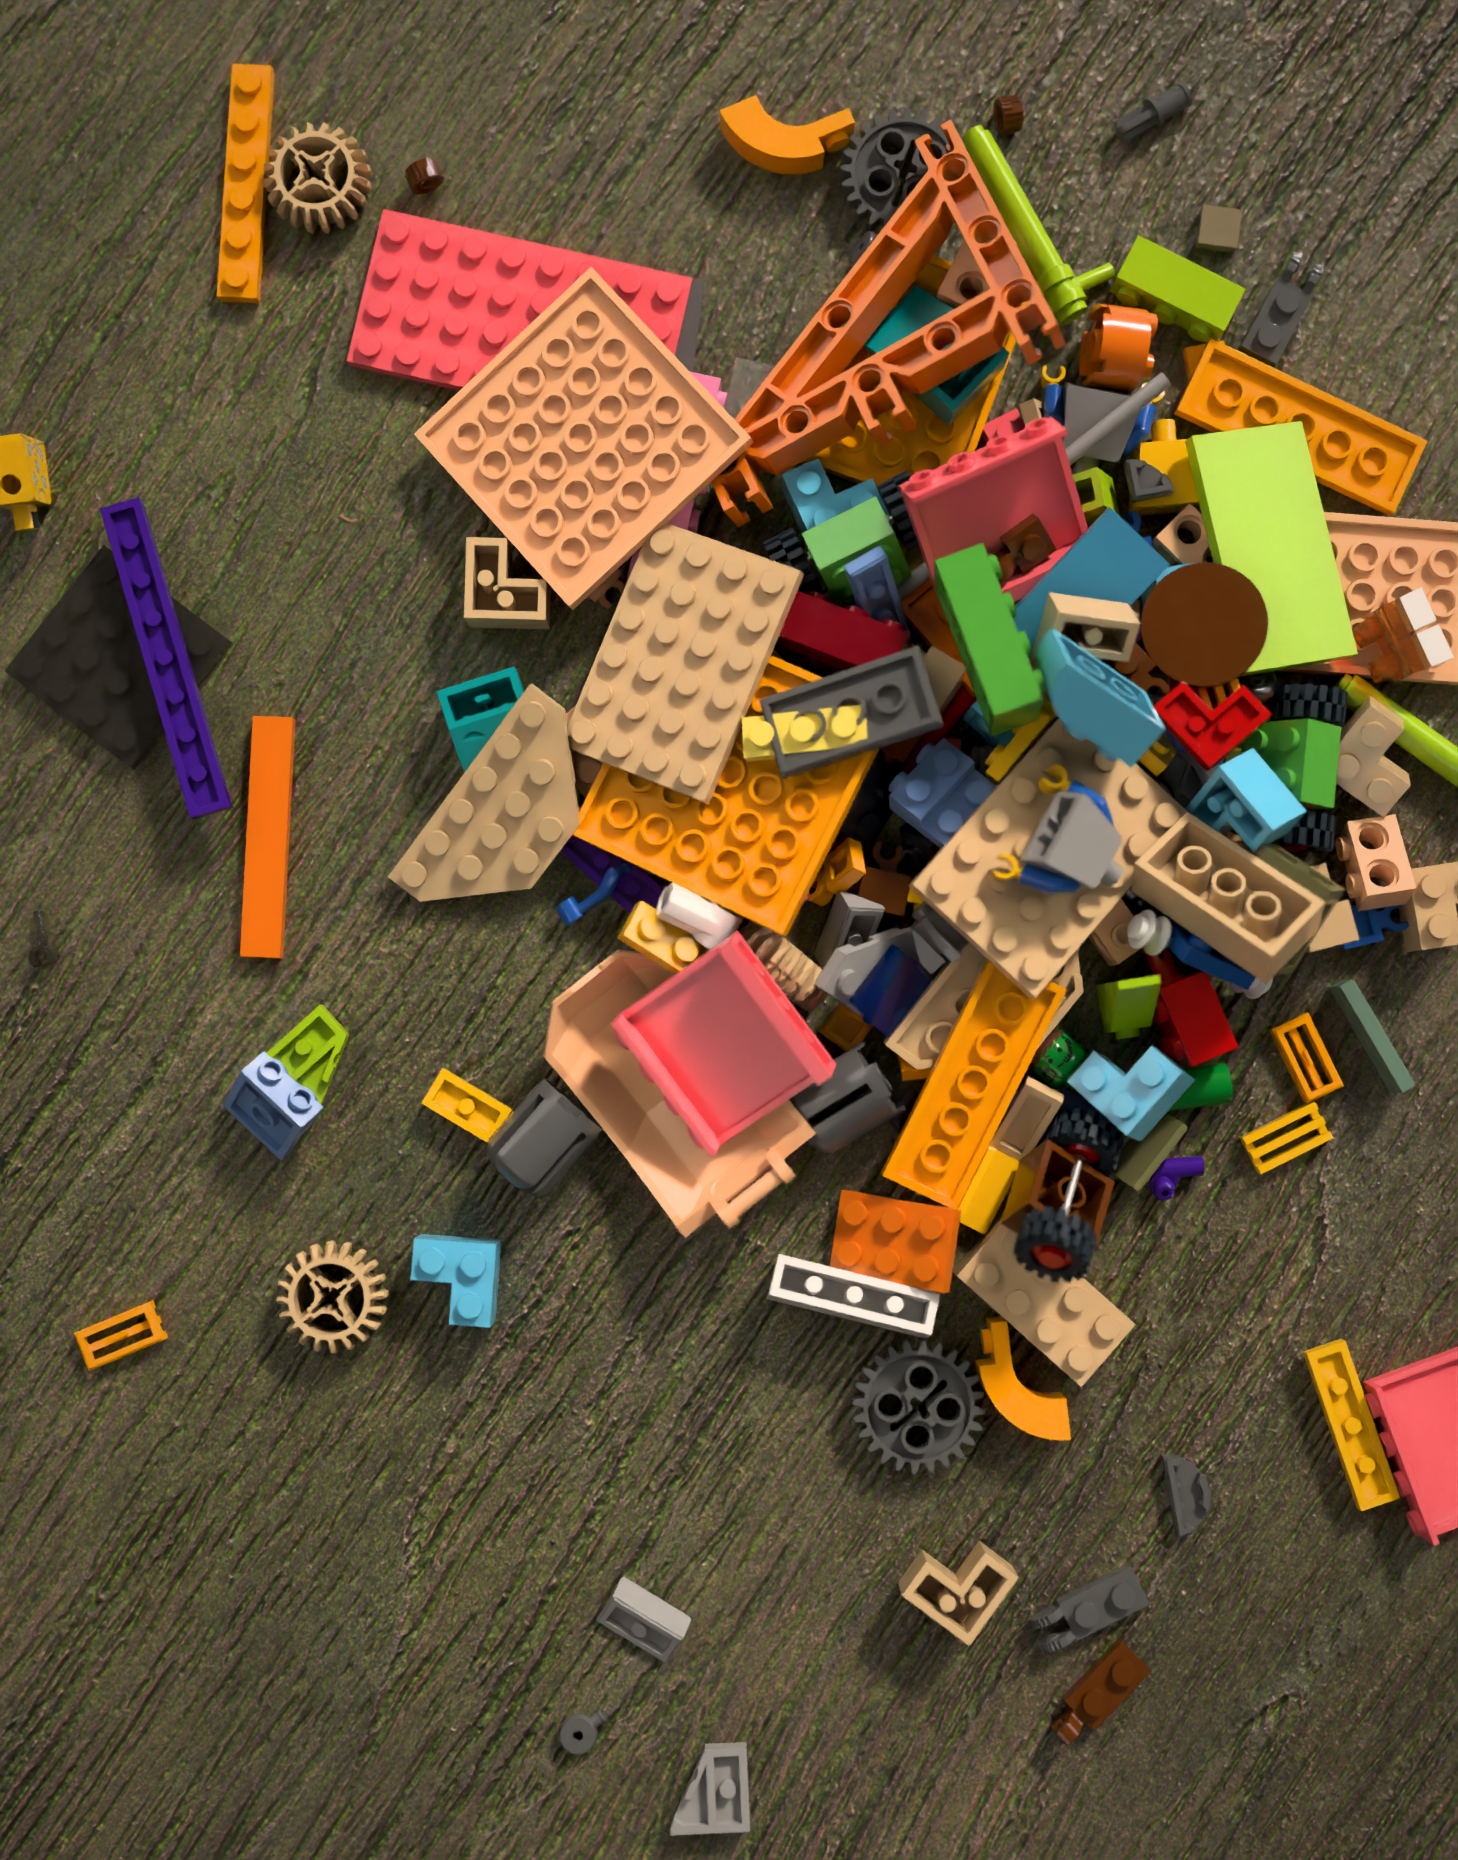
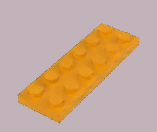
M1212 338L1206 343L1174 412L1175 415L1213 433L1302 421L1316 482L1388 516L1395 513L1428 442L1419 436Z
M986 959L881 1171L882 1176L949 1208H958L1067 991L1066 988L1050 981L1036 998L1030 999L995 965Z

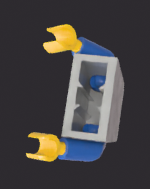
M1047 366L1042 368L1040 384L1044 389L1043 415L1044 418L1052 417L1067 430L1068 435L1062 438L1065 449L1132 396L1068 382L1064 383L1066 370L1063 366H1060L1059 377L1055 379L1047 376ZM1164 391L1079 458L1074 464L1072 475L1099 467L1100 459L1119 462L1121 456L1130 455L1149 436L1156 406L1163 398Z
M1050 766L1047 772L1056 777L1058 783H1052L1047 778L1041 777L1038 785L1042 792L1049 795L1056 794L1020 859L1026 863L1025 866H1018L1016 859L1012 855L1004 853L998 855L996 859L1005 861L1010 865L1009 874H1001L995 870H992L990 874L997 881H1007L1011 877L1019 879V884L1047 894H1072L1078 891L1079 888L1094 889L1100 882L1107 887L1114 885L1119 881L1123 873L1122 867L1113 860L1122 843V838L1113 827L1114 822L1107 801L1103 796L1077 780L1073 782L1068 781V774L1063 766Z

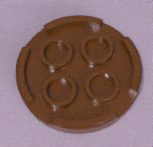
M1194 563L1172 571L1153 588L1142 611L1140 622L1141 640L1145 653L1156 663L1157 670L1178 683L1184 681L1192 688L1218 687L1230 683L1243 675L1256 661L1267 638L1268 613L1259 590L1245 575L1231 567L1218 563Z

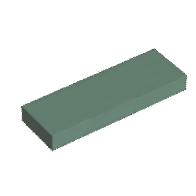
M1340 980L1329 986V990L1389 1092L1404 1093L1414 1087V1080L1355 980Z

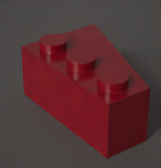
M797 591L778 637V642L786 661L796 663L799 656L815 660L817 662L814 667L828 672L830 666L845 671L912 648L910 634L906 632V628L903 625L885 619L882 623L868 618L869 615L864 610L852 605H846L845 608L831 604V600L828 597L815 591H809L808 594Z

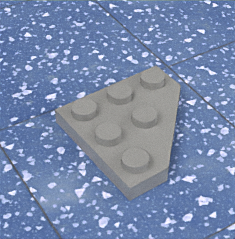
M911 926L902 930L895 927L870 936L869 941L855 947L848 944L835 949L814 985L884 1034L889 1035L941 971L944 964L931 975L920 964Z

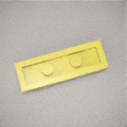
M861 705L839 707L838 714L833 717V708L818 709L826 718L827 728L824 735L813 742L809 740L820 730L822 724L821 718L818 715L808 713L794 720L798 712L772 714L784 754L836 749L867 738L866 717L859 726L856 722L861 715ZM764 715L742 717L744 759L747 762L776 759L771 743L774 737V730L769 723L765 722Z

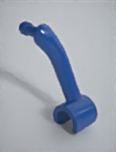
M623 863L617 869L609 868L600 887L581 903L578 902L575 896H572L559 904L555 910L564 924L568 926L577 919L584 917L588 910L609 897L619 882L620 876L630 872L631 865Z

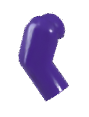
M1202 1156L1165 1159L1150 1177V1191L1159 1200L1171 1199L1175 1195L1173 1190L1182 1177L1204 1175Z

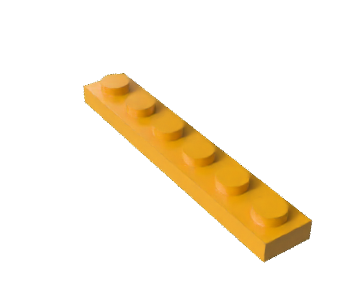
M232 64L217 297L220 302L260 304L267 191L263 182L268 177L264 171V164L269 163L268 153L271 140L275 72L270 65Z

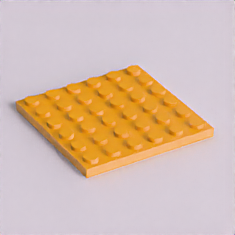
M770 656L745 717L763 715L759 699L801 686L822 677ZM741 726L709 805L603 763L579 811L580 825L572 835L786 937L879 748L784 780L780 775L776 759L747 762L744 759Z

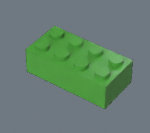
M981 543L935 560L934 588L962 662L967 667L966 672L989 733L993 737L1038 721L1041 706L1045 704L1043 695L1047 694V688L1040 670L1032 671L1028 656L1032 655V650L1026 633L1024 631L1017 632L1013 618L1017 616V611L1012 596L1009 592L1003 594L998 579L1002 578V572L995 554L988 556L984 544Z

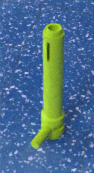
M982 125L971 128L962 136L963 144L1014 241H1016V245L1044 299L1048 302L1055 320H1058L1060 326L1074 322L1088 311V306L1085 303L1087 296L1084 291L1114 278L1115 270L1112 264L1106 263L1076 277L1069 264L1062 262L990 130H984Z
M1346 673L1340 677L1334 687L1348 692L1346 708L1355 713L1369 695L1403 719L1404 730L1394 742L1458 788V747L1357 674L1351 676Z

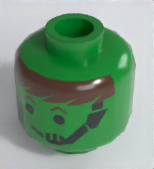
M1053 1030L1036 1050L1027 1069L1052 1089H1059L1062 1086L1069 1089L1071 1085L1067 1081L1084 1063L1086 1050L1064 1031Z

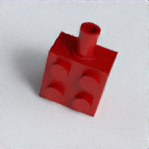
M1169 947L1164 948L1155 956L1146 954L1144 949H1142L1154 976L1160 975L1161 985L1152 1024L1157 1022L1162 1034V1038L1158 1039L1161 1051L1167 1054L1179 1066L1193 1067L1238 1048L1207 972L1179 973Z

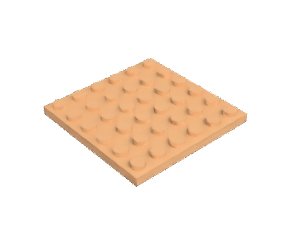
M592 267L581 275L414 433L419 441L572 610L640 549L655 531L660 530L754 443L746 431Z

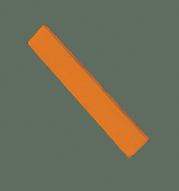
M252 717L240 944L241 957L283 959L296 719L293 717Z

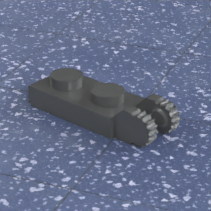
M1297 252L1293 253L1280 278L1277 277L1238 349V351L1273 368L1278 363L1313 295L1311 292L1325 268L1318 263L1312 267L1302 289L1292 285L1289 281L1298 270L1303 255Z
M1126 1564L1056 1599L1057 1603L1035 1613L1030 1618V1622L1036 1630L1057 1622L1064 1615L1069 1626L1050 1634L1041 1643L1045 1652L1051 1653L1069 1645L1074 1639L1078 1641L1150 1605L1131 1565Z

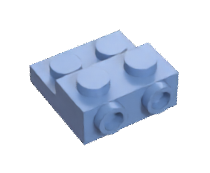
M944 738L936 746L932 743L925 745L917 755L916 763L918 765L908 775L904 771L900 772L889 786V791L891 792L889 795L890 809L930 841L934 842L939 848H942L996 787L994 783L975 770V762Z
M264 1051L241 1070L223 1104L224 1108L281 1161L292 1152L302 1134L314 1124L324 1108L309 1088L300 1086L288 1074L286 1067L281 1061L269 1057Z

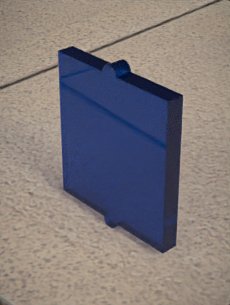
M893 944L890 945L848 1001L864 1016L863 1022L873 1025L887 1038L891 1036L931 983L917 967V961L908 958Z

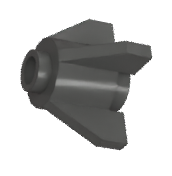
M923 901L911 915L916 919L911 929L920 964L932 975L946 962L947 958L952 963L957 961L962 952L961 950L969 941Z

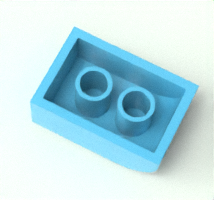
M1052 627L1049 629L1038 646L1036 665L1037 670L1039 669L1043 676L1048 696L1056 714L1064 722L1065 729L1080 741H1083L1085 738L1096 744L1097 750L1105 758L1112 762L1119 759L1132 768L1165 731L1147 693Z

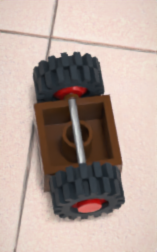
M1074 1108L1072 1114L1068 1109L1063 1110L1061 1115L1056 1114L1051 1122L1046 1140L1020 1159L1001 1224L1017 1233L1013 1252L1014 1255H1017L1016 1260L1018 1263H1026L1024 1269L1029 1273L1033 1270L1038 1271L1037 1277L1044 1279L1045 1275L1051 1276V1281L1058 1282L1059 1277H1062L1065 1283L1072 1282L1073 1277L1077 1280L1082 1279L1083 1275H1086L1089 1271L1094 1249L1098 1245L1115 1182L1108 1177L1117 1168L1124 1140L1122 1139V1131L1117 1130L1118 1128L1112 1122L1107 1123L1108 1118L1103 1114L1100 1117L1094 1116L1095 1110L1088 1109L1087 1114H1084L1081 1108Z

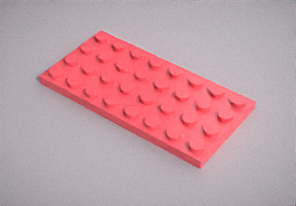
M383 209L347 363L350 367L460 391L590 267L600 275L675 356L693 278Z

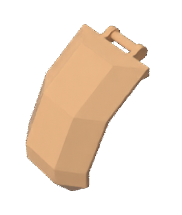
M616 950L552 1001L543 1056L625 1156L685 1238L716 1213L728 1228L731 1229L740 1221L738 1218L780 1183L784 1181L787 1184L796 1177L784 1159L816 1133L791 1101L787 1100L721 1144L717 1153L712 1157L705 1148L701 1149L696 1146L689 1135L687 1124L680 1115L676 1116L668 1109L664 1102L663 1092L655 1082L651 1083L643 1076L639 1068L638 1059L630 1049L626 1050L619 1044L614 1035V1027L611 1025L620 1012L674 974L638 951Z

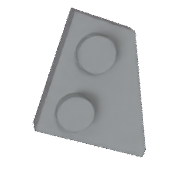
M747 1743L705 1744L671 1821V1836L750 1832Z

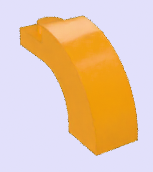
M757 95L720 110V129L734 150L753 165L780 174H805L823 169L824 151L836 152L843 149L849 144L850 136L854 135L855 121L849 108L803 126L785 125L774 120L765 112Z
M1002 1316L986 1317L987 1329H981L980 1334L983 1353H990V1358L975 1360V1366L980 1383L991 1402L1009 1422L1029 1434L1049 1440H1071L1067 1400L1061 1392L1044 1393L1034 1391L1020 1383L1012 1365L1007 1320Z

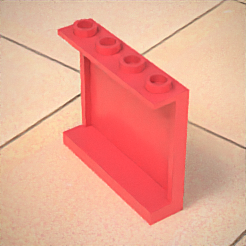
M1052 417L1035 419L1029 422L1025 429L1010 436L1001 435L995 437L987 443V446L972 453L964 452L957 454L949 459L948 464L934 470L919 471L913 474L909 481L899 485L933 588L935 560L981 543L984 544L988 556L995 554L1004 548L999 537L1033 513L1042 522L1057 550L1024 574L1015 567L1011 577L1000 584L1002 593L1009 592L1015 602L1023 598L1088 529L1062 440L1068 433ZM938 599V602H939V605H940L942 614L945 616V614H944V612H943V609H942V607H941L940 601H939V599Z
M738 931L620 1012L611 1024L614 1027V1035L619 1044L626 1050L630 1049L638 1059L639 1068L643 1076L649 1082L656 1083L664 1094V1102L668 1109L674 1115L681 1116L689 1127L688 1132L692 1141L699 1148H705L711 1157L717 1153L721 1144L814 1082L820 1085L831 1078L836 1067V1063Z
M1458 1347L1363 1381L1367 1392L1365 1398L1373 1419H1377L1381 1430L1378 1436L1385 1456L1387 1458L1391 1457L1396 1472L1392 1473L1398 1493L1401 1497H1406L1411 1510L1406 1512L1408 1523L1416 1536H1421L1433 1546L1440 1544L1437 1535L1458 1528Z

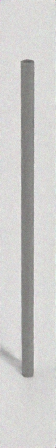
M1162 372L1159 373L1069 445L1065 451L1070 466L1170 387L1171 384ZM925 561L911 572L912 577L896 586L900 600H903L930 578ZM809 659L815 666L817 661Z

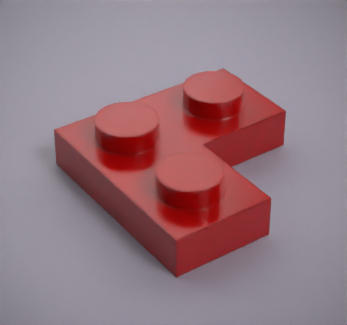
M1183 681L1153 706L1163 726L1207 772L1272 716L1265 706L1244 685L1238 688L1215 709L1211 710Z

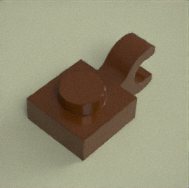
M1033 513L999 537L1004 545L1003 549L995 553L1002 572V578L998 579L999 584L1011 577L1015 567L1024 574L1057 550L1042 522Z

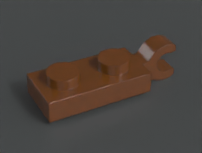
M1120 1638L1062 1696L1070 1707L1054 1721L1051 1728L1066 1746L1070 1745L1077 1738L1085 1723L1095 1731L1152 1672Z

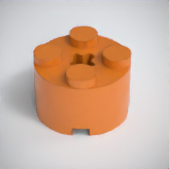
M1095 304L1087 318L1094 320L1091 332L1083 331L1080 345L1079 376L1087 377L1082 382V385L1133 392L1138 387L1141 379H1149L1153 371L1154 356L1149 354L1150 341L1155 336L1157 330V315L1148 313L1145 309Z

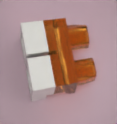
M1422 587L1377 608L1366 616V620L1352 629L1354 639L1360 648L1377 642L1383 654L1382 657L1368 663V669L1375 683L1391 679L1398 682L1454 658L1439 624L1408 638L1404 637L1437 621Z

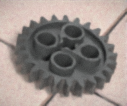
M908 107L904 111L903 118H897L895 111L889 109L888 121L884 122L878 114H875L873 117V128L862 123L859 130L861 138L854 135L850 136L849 147L852 150L847 149L843 151L842 161L846 164L840 166L839 177L846 179L841 182V193L850 194L846 200L847 208L859 206L856 211V221H860L865 217L869 218L868 231L875 229L878 224L884 228L928 171L927 166L923 165L920 161L922 155L917 147L912 159L910 172L905 180L899 204L897 206L891 205L897 188L898 178L902 173L911 143H915L916 139L929 134L933 141L929 145L937 160L949 153L946 145L949 144L943 131L939 130L940 117H937L929 124L925 122V110H922L917 119H913ZM887 145H894L901 152L896 155H889L882 148ZM874 182H882L889 189L884 192H876L870 185Z
M921 1337L916 1348H911L908 1340L903 1338L902 1350L898 1352L889 1343L887 1344L888 1357L884 1359L881 1355L874 1353L873 1357L877 1366L875 1368L866 1365L862 1366L863 1372L868 1377L867 1381L855 1380V1387L862 1391L863 1395L851 1397L852 1404L862 1407L863 1410L852 1414L854 1422L866 1423L857 1431L860 1438L872 1436L867 1444L869 1452L875 1451L880 1447L882 1448L879 1456L881 1463L884 1464L892 1456L895 1457L894 1467L897 1471L901 1470L905 1462H909L912 1473L917 1474L920 1463H925L931 1474L934 1473V1461L940 1460L946 1468H949L948 1455L953 1453L962 1459L964 1455L959 1447L963 1442L971 1446L975 1445L974 1440L968 1434L969 1431H982L983 1428L978 1421L973 1419L975 1415L985 1414L986 1411L983 1406L974 1403L975 1400L985 1396L982 1389H971V1386L979 1380V1377L976 1373L964 1375L970 1363L964 1359L955 1364L957 1351L953 1347L944 1355L941 1354L942 1343L938 1340L933 1344L931 1350L927 1349L925 1339ZM920 1366L927 1367L931 1375L926 1384L916 1386L910 1383L909 1376L913 1369ZM941 1380L946 1381L945 1387L929 1396ZM886 1394H895L900 1398L899 1407L890 1413L882 1412L878 1408L879 1400ZM915 1397L919 1401L925 1399L924 1405L926 1410L920 1413L915 1409L909 1413L912 1410L911 1399ZM944 1398L955 1399L958 1405L954 1414L948 1417L940 1416L936 1411L938 1403ZM908 1414L896 1430L890 1429V1425L893 1422L900 1420ZM920 1425L927 1429L925 1439L917 1444L909 1443L905 1439L906 1432L910 1427Z

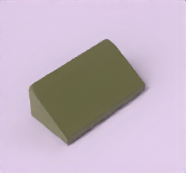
M1166 1113L1141 1142L1133 1138L1129 1140L1120 1153L1115 1172H1111V1174L1128 1188L1140 1191L1188 1130L1186 1129L1188 1126Z

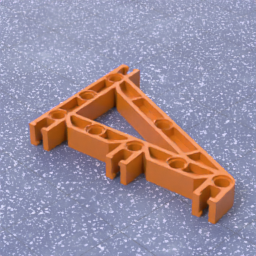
M951 119L940 125L949 143L946 145L949 153L937 160L929 145L933 143L929 134H925L915 140L928 171L734 420L746 431L754 443L711 483L723 511L737 527L749 522L750 517L747 511L742 513L738 508L736 495L745 492L747 501H753L763 513L773 508L758 475L760 471L774 475L783 473L854 433L861 415L870 433L881 448L891 443L894 438L890 431L887 433L884 431L878 421V416L889 411L892 407H896L890 411L893 420L898 419L906 433L911 432L917 426L901 392L907 391L922 395L1001 350L1009 331L1013 333L1028 365L1035 363L1043 357L1039 348L1034 349L1028 334H1026V332L1034 330L1040 324H1044L1041 330L1044 336L1049 335L1056 350L1067 345L1058 323ZM956 223L989 290L843 372L945 242L952 224ZM1028 301L1024 306L1016 308L1019 304ZM953 343L948 349L942 350L946 345ZM879 385L874 391L869 392L871 388ZM806 426L804 430L797 433L800 428ZM732 466H735L733 470L727 473Z

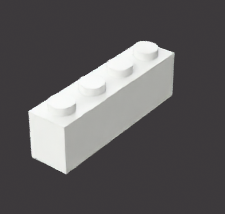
M778 1254L767 1299L926 1339L932 1335L940 1294Z

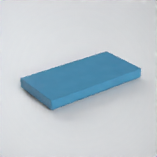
M1108 507L1015 606L1017 616L1013 620L1017 632L1024 631L1026 633L1031 650L1033 651L1048 592L1127 603L1131 606L1170 564L1112 508Z

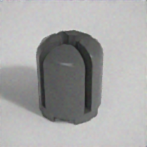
M864 1041L834 1059L836 1067L831 1078L820 1085L814 1082L789 1099L806 1120L867 1083L870 1087L865 1092L810 1125L816 1134L807 1140L808 1144L825 1154L836 1153L906 1111L904 1105L898 1109L896 1108L890 1091L895 1089V1086L877 1057L869 1061L861 1051V1048L866 1045Z
M545 1078L540 1084L537 1083L490 1136L486 1152L492 1166L506 1180L527 1195L541 1197L552 1192L599 1138L598 1134L602 1131V1128L585 1111L583 1112L561 1090Z

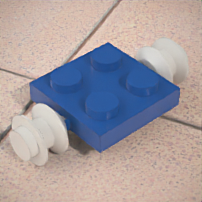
M1144 910L1139 915L1134 916L1128 925L1127 934L1132 948L1141 949L1144 947L1146 954L1155 956L1164 948L1169 947L1182 962L1228 981L1232 991L1236 993L1244 992L1246 997L1250 999L1260 997L1272 985L1273 977L1265 984L1180 924L1162 914H1158L1156 917L1153 911Z

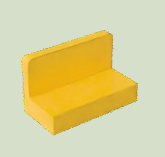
M988 1146L957 1208L961 1210L959 1223L986 1235L1015 1178L1020 1161Z

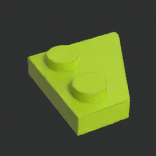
M319 1005L266 1054L271 1058L281 1061L286 1067L288 1074L300 1086L309 1088L322 1105L350 1034L324 1005Z

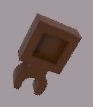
M1136 642L1134 643L1129 662L1110 659L1100 660L1143 689L1147 695L1152 690H1160L1164 696L1170 692V688L1164 680L1150 676L1157 670V665Z

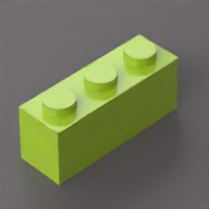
M1138 235L1110 292L1116 294L1117 299L1125 305L1131 307L1140 306L1152 312V314H1156L1159 322L1168 325L1174 323L1188 330V334L1195 340L1208 342L1210 338L1216 341L1219 340L1246 289Z

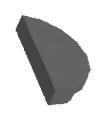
M1161 1454L1174 1534L1179 1539L1194 1533L1196 1527L1203 1521L1206 1513L1209 1512L1211 1508V1490L1205 1475L1191 1461L1178 1455Z

